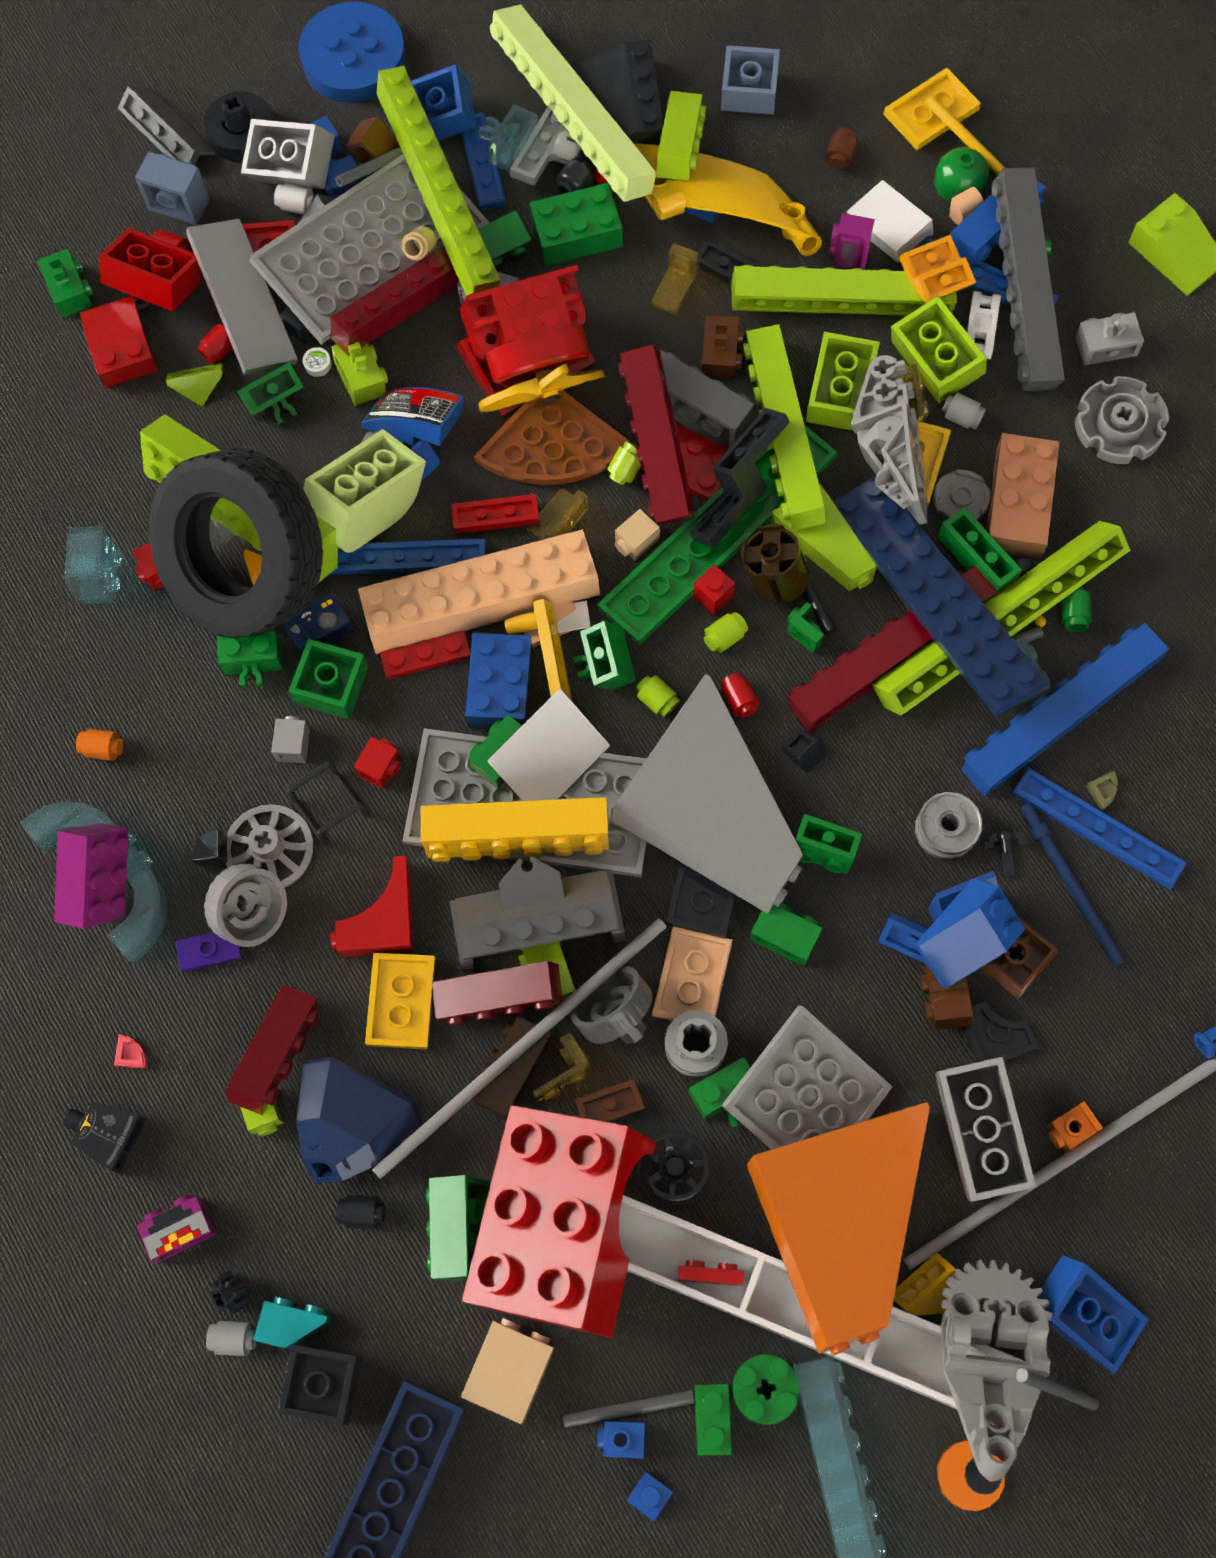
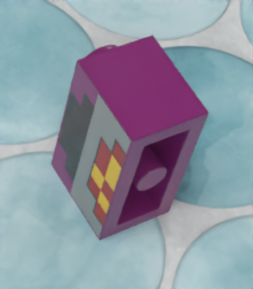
M191 1195L183 1196L173 1202L174 1207L164 1212L162 1209L152 1211L144 1216L145 1221L136 1225L150 1261L159 1263L217 1235L203 1199L197 1196L192 1198Z

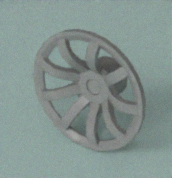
M271 804L252 808L237 818L228 830L227 868L242 864L253 857V865L261 868L262 863H266L268 871L278 877L274 862L278 859L294 872L288 878L281 881L284 888L288 887L305 873L311 862L314 847L311 830L298 813L287 807ZM272 812L268 826L259 825L254 815ZM280 813L295 820L285 829L276 830ZM246 820H248L253 828L249 837L236 834L238 828ZM301 827L306 842H288L284 838L293 834ZM232 841L249 846L246 852L232 858ZM283 851H305L300 866L291 861Z

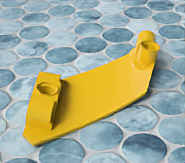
M635 143L636 148L653 167L657 175L659 146ZM699 153L696 170H691L689 181L657 178L655 176L652 194L644 196L660 221L685 212V208L688 207L752 219L782 228L783 237L792 240L803 256L813 255L820 249L822 244L821 237L806 218L805 207L800 203L792 202L767 174L714 156Z

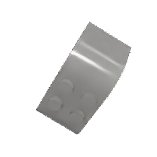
M1003 1057L936 1072L938 1091L967 1199L973 1202L1036 1188Z

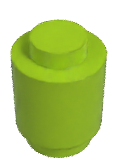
M627 440L623 446L620 445L607 468L611 472L609 477L621 485H624L626 482L632 483L642 466L636 453V447L638 446Z
M727 613L704 630V642L710 650L722 653L744 638V633L748 631V626L739 613Z
M647 675L636 687L639 690L637 697L656 715L661 714L664 718L668 717L680 703V700L676 697L677 693L657 675H654L652 678Z

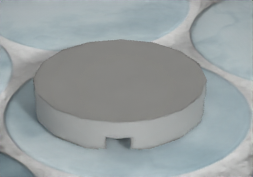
M955 470L939 479L933 492V504L936 512L944 520L949 519L965 507L978 521L989 508L991 500L989 487L987 488V485L984 483L985 480L980 475L970 470Z

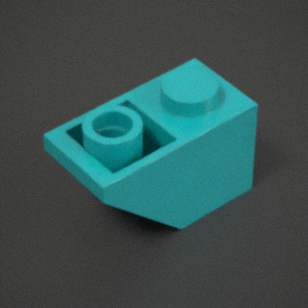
M275 1297L274 1303L264 1301L253 1341L291 1349V1345L300 1344L330 1325L332 1317L324 1315V1308L306 1304L304 1311L292 1308L294 1301Z

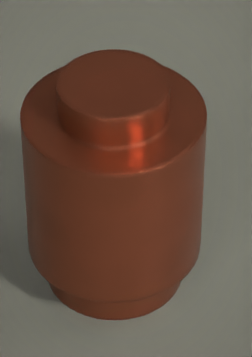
M839 128L833 133L825 155V161L831 168L842 170L851 165L857 146L856 134L853 130Z

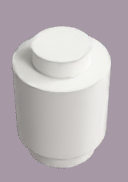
M289 183L284 185L278 184L274 194V204L279 206L281 210L304 215L316 195L308 187Z

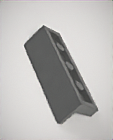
M134 86L127 87L118 110L163 154L171 159L183 163L190 162L196 165L200 155L214 156L215 151L152 89Z

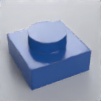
M645 1472L627 1501L651 1520L655 1521L673 1491Z

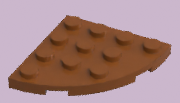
M560 390L558 391L560 399L544 403L545 399L540 397L525 402L474 455V461L485 469L513 481L536 485H558L583 480L606 470L620 445L623 446L626 440H629L566 392Z

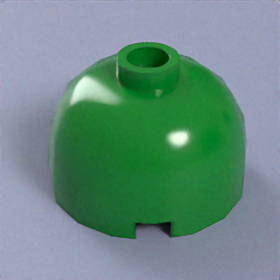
M969 147L952 149L941 158L935 170L934 187L937 193L948 202H951L953 197L971 187H975L982 196L989 181V166L983 155L977 150Z

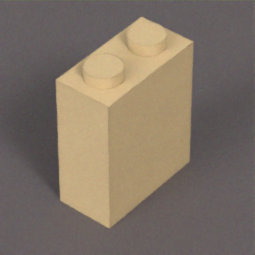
M502 1318L500 1324L492 1322L461 1398L519 1424H524L555 1348L548 1345L549 1338L534 1331L528 1337L518 1332L520 1325Z

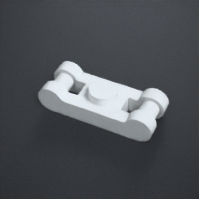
M973 291L967 333L973 341L975 338L985 339L984 344H975L987 359H991L1001 295L992 294V296L982 295V292ZM980 306L990 307V309L980 308Z

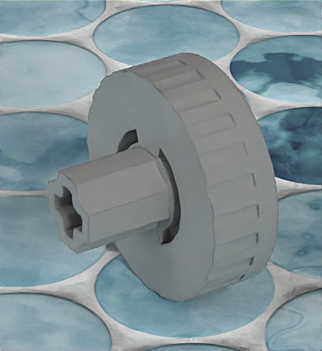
M239 864L230 866V868L222 871L214 879L206 894L204 903L207 924L218 937L238 946L252 947L267 941L279 929L286 914L287 896L282 882L276 875L252 864ZM255 904H257V905H256V908H255V910H254V912L251 914L250 917H248V918L245 919V920H240V919H238V918H245L246 916L250 915V913L253 911V909H254V907H255Z

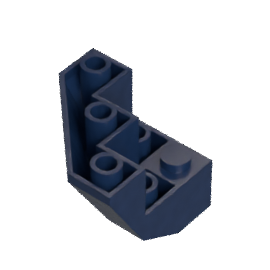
M334 1057L306 1060L304 1062L296 1123L302 1159L315 1184L343 1181L378 1165L424 1124L411 1098Z

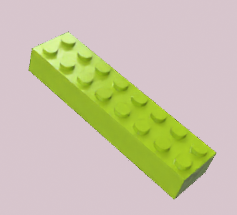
M166 414L140 431L144 473L147 477L156 480L160 484L166 478V475L175 466H178L179 463L199 455L220 451ZM220 498L215 504L210 518L228 528L234 535L240 536L249 542L256 550L262 551L257 531L247 514L233 502ZM316 516L323 543V565L321 566L320 582L338 568V546L335 541L336 528Z

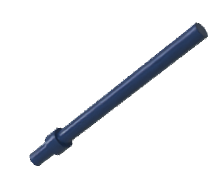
M1031 803L1022 806L1020 810L1032 828L1030 830L1035 841H1040L1114 966H1118L1125 962V958L1050 836L1052 831L1046 822L1041 821Z

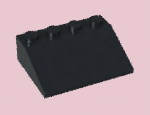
M651 39L624 42L573 65V70L633 144L660 145L664 125Z

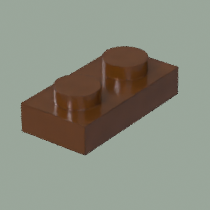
M635 1079L575 1099L581 1118L607 1123L645 1110Z

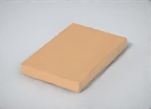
M673 926L652 1016L673 1021L677 1016L686 1011L695 1010L704 1011L716 1016L733 940Z

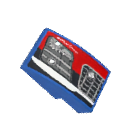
M404 387L388 390L383 393L361 423V428L373 432H379L384 429L398 441L414 445L417 439H421L440 446L462 414L463 396L449 391L425 387Z

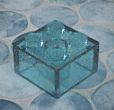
M103 526L68 527L65 583L80 604L115 603V594L120 591V580L117 575V566H121L122 561L120 549L116 548L113 538L109 537Z

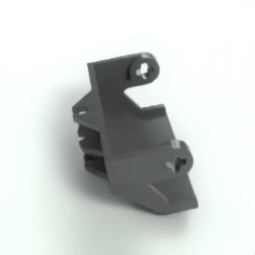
M530 857V862L533 864L532 870L525 872L521 869L522 859H518L499 882L500 890L455 898V900L450 901L462 972L475 970L473 958L606 932L612 933L613 943L625 942L624 926L613 871L602 870L561 878L559 871L534 857Z

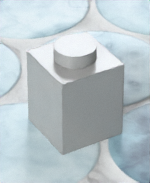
M286 716L285 719L275 720L271 753L277 762L306 764L310 729L305 720L296 716Z

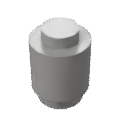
M957 392L954 397L948 396L942 411L946 412L945 419L967 429L969 427L977 429L986 409L980 406V402Z
M219 1321L217 1324H210L206 1336L207 1350L214 1351L216 1355L248 1356L250 1351L256 1348L257 1341H253L256 1330H253L252 1324L249 1322Z

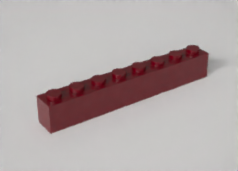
M975 566L967 572L965 570L959 572L960 576L983 604L997 594V591ZM909 608L906 610L905 616L899 620L896 618L890 620L884 625L883 631L878 635L874 636L871 634L859 644L860 647L853 652L850 650L846 651L836 660L837 663L831 668L824 667L813 676L814 680L806 685L801 683L790 692L788 708L808 733H811L873 689V682L933 640Z

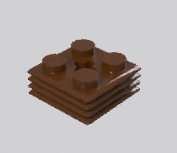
M1019 916L1018 918L1025 928L1023 933L1005 953L980 967L1016 998H1020L1059 951L1058 947ZM1016 949L1020 952L1018 955L1019 959L1012 960L1009 957V951L1012 952Z

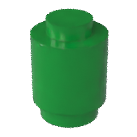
M1079 587L1061 600L1062 624L1065 625L1066 631H1086L1089 629V623L1092 621L1091 595L1082 587Z

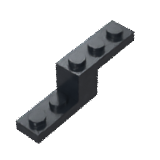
M765 408L713 466L712 470L725 493L690 532L694 541L714 548L767 488L754 462L790 423L785 413Z

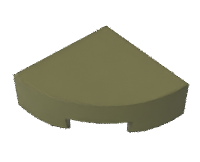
M1111 771L1086 785L1101 811L1105 810L1114 800L1117 793L1118 778L1115 771Z

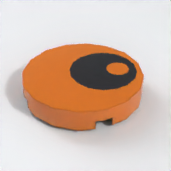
M966 1440L952 1444L943 1452L937 1465L938 1482L942 1494L951 1504L963 1510L979 1511L990 1507L999 1499L1005 1485V1477L999 1481H992L982 1476L976 1466L969 1442ZM992 1455L993 1458H995L998 1461H1001L997 1456Z

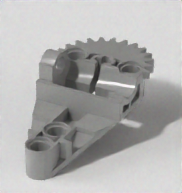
M978 1260L976 1269L970 1263H966L964 1266L965 1273L960 1269L955 1270L954 1276L956 1279L949 1277L946 1284L950 1288H945L942 1293L944 1297L949 1299L943 1300L941 1304L942 1308L945 1309L941 1322L944 1372L979 1472L986 1479L999 1481L1005 1477L1017 1456L1016 1450L1023 1440L1024 1431L1041 1392L1037 1388L1019 1382L1016 1378V1373L1020 1368L1027 1369L1044 1377H1047L1050 1373L1049 1365L1051 1361L1047 1357L1046 1342L1049 1332L1048 1321L1052 1318V1313L1044 1310L1048 1307L1049 1301L1038 1299L1043 1290L1041 1288H1030L1033 1279L1031 1277L1023 1281L1020 1279L1022 1270L1018 1269L1011 1274L1008 1263H1005L1003 1268L999 1270L995 1260H991L989 1268H986L982 1260ZM993 1323H997L993 1330L994 1347L1024 1350L1025 1361L968 1355L967 1352L971 1346L970 1344L988 1346L992 1338ZM989 1423L994 1424L997 1428L992 1427ZM992 1455L997 1456L1001 1461L996 1460Z

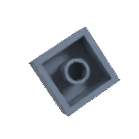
M727 45L721 111L774 115L780 49Z
M148 151L135 176L148 210L197 225L210 200L199 168L190 162L183 163L171 159L165 154L158 155Z

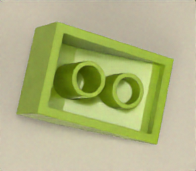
M1176 193L1172 194L1135 225L1129 244L1187 296L1216 273V243L1196 211Z

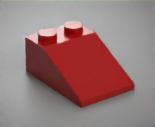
M133 296L80 312L89 350L97 374L105 388L158 371Z

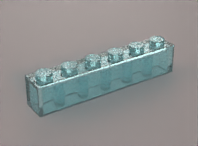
M832 1356L792 1365L799 1381V1398L836 1557L881 1558L886 1556L882 1535H876L873 1521L878 1520L876 1507L873 1499L867 1500L864 1486L869 1485L867 1470L864 1464L859 1465L856 1451L861 1450L858 1433L856 1430L851 1431L848 1417L853 1416L849 1397H843L840 1383L845 1382L840 1362L835 1363Z

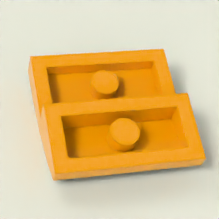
M951 235L899 256V260L908 278L925 303H928L937 296L941 298L976 283L966 257L960 258Z

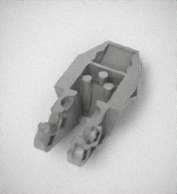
M888 355L878 356L871 361L868 367L851 426L854 433L858 434V444L865 461L877 474L875 478L877 488L889 496L902 509L907 508L919 524L927 523V490L923 452L919 440L916 410L909 407L908 399L915 398L912 382L904 383L903 378L897 379V376L907 374L904 360L897 361L896 358ZM887 368V369H886V373H885V374H881V373H882V369Z

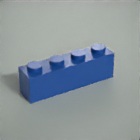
M1037 181L1041 207L1044 202L1042 196L1046 187ZM993 194L953 229L950 234L960 258L966 257L970 268L978 260L983 262L991 253L992 248L996 244L999 245L1001 230L1000 223L996 221L997 201Z

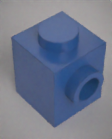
M605 1421V1428H598L597 1449H604L603 1457L644 1459L645 1423Z

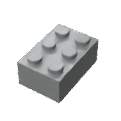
M251 119L241 173L260 183L282 185L289 183L308 188L325 189L335 135L315 124Z

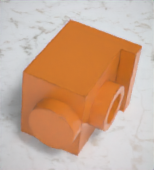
M1085 1101L1047 1125L1050 1130L1048 1135L1058 1149L1062 1148L1065 1153L1103 1129ZM1070 1122H1074L1079 1128L1078 1133H1073L1070 1130Z

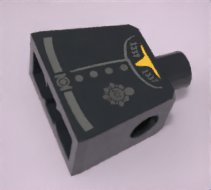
M92 1102L86 1113L71 1108L64 1118L63 1125L76 1131L71 1140L72 1145L106 1169L120 1174L147 1119L134 1112Z

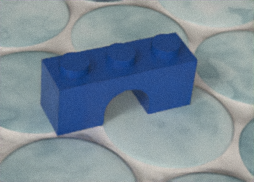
M327 116L310 123L335 135L331 158L343 152L339 135ZM351 155L340 160L330 158L324 189L328 196L339 197L364 180V177H361L343 187H339L336 183L337 176L358 167Z

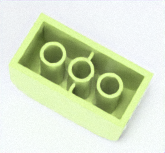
M382 429L306 478L303 490L309 498L316 516L336 528L335 541L337 546L344 552L350 553L392 526L406 514L418 494L426 461Z

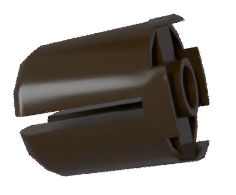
M768 524L758 528L759 531L752 535L747 543L743 542L741 556L745 569L756 592L762 599L770 603L779 604L781 594L784 603L794 601L806 590L810 573L798 538L792 532L786 530L783 525Z

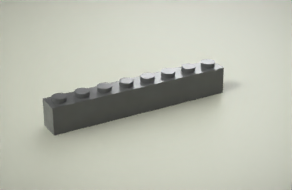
M1035 167L1002 169L993 181L992 194L996 197L997 201L995 215L997 223H1000L1001 230L999 245L1004 252L1003 273L1007 276L1008 281L1006 297L1008 302L1011 303L1010 325L1015 332L1014 353L1018 355L1019 361L1017 377L1019 382L1022 383L1023 392L1055 390L1065 378Z

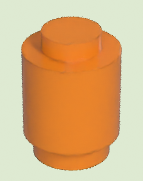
M87 729L86 731H80L76 739L77 753L83 754L85 758L114 761L123 752V739L115 731Z

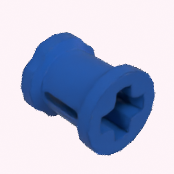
M1216 1026L1204 1033L1197 1032L1194 1034V1042L1203 1056L1208 1059L1215 1056Z

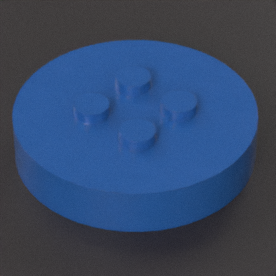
M344 2L330 6L316 14L307 23L299 40V56L307 81L318 93L334 101L357 103L378 97V71L400 66L405 67L406 52L402 31L398 23L388 12L372 4Z

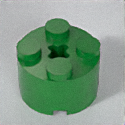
M758 1355L746 1360L737 1369L733 1377L731 1393L736 1408L744 1417L755 1423L767 1425L781 1422L793 1412L799 1400L800 1387L796 1373L785 1360L773 1355ZM763 1379L766 1380L768 1385L772 1384L774 1387V1391L769 1393L770 1398L765 1400L764 1395H758L756 1388L761 1386V1380Z

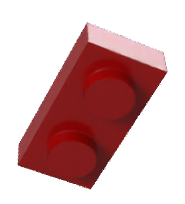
M686 1260L685 1266L679 1265L677 1281L743 1286L744 1271L737 1270V1264L718 1263L717 1269L705 1268L704 1261Z

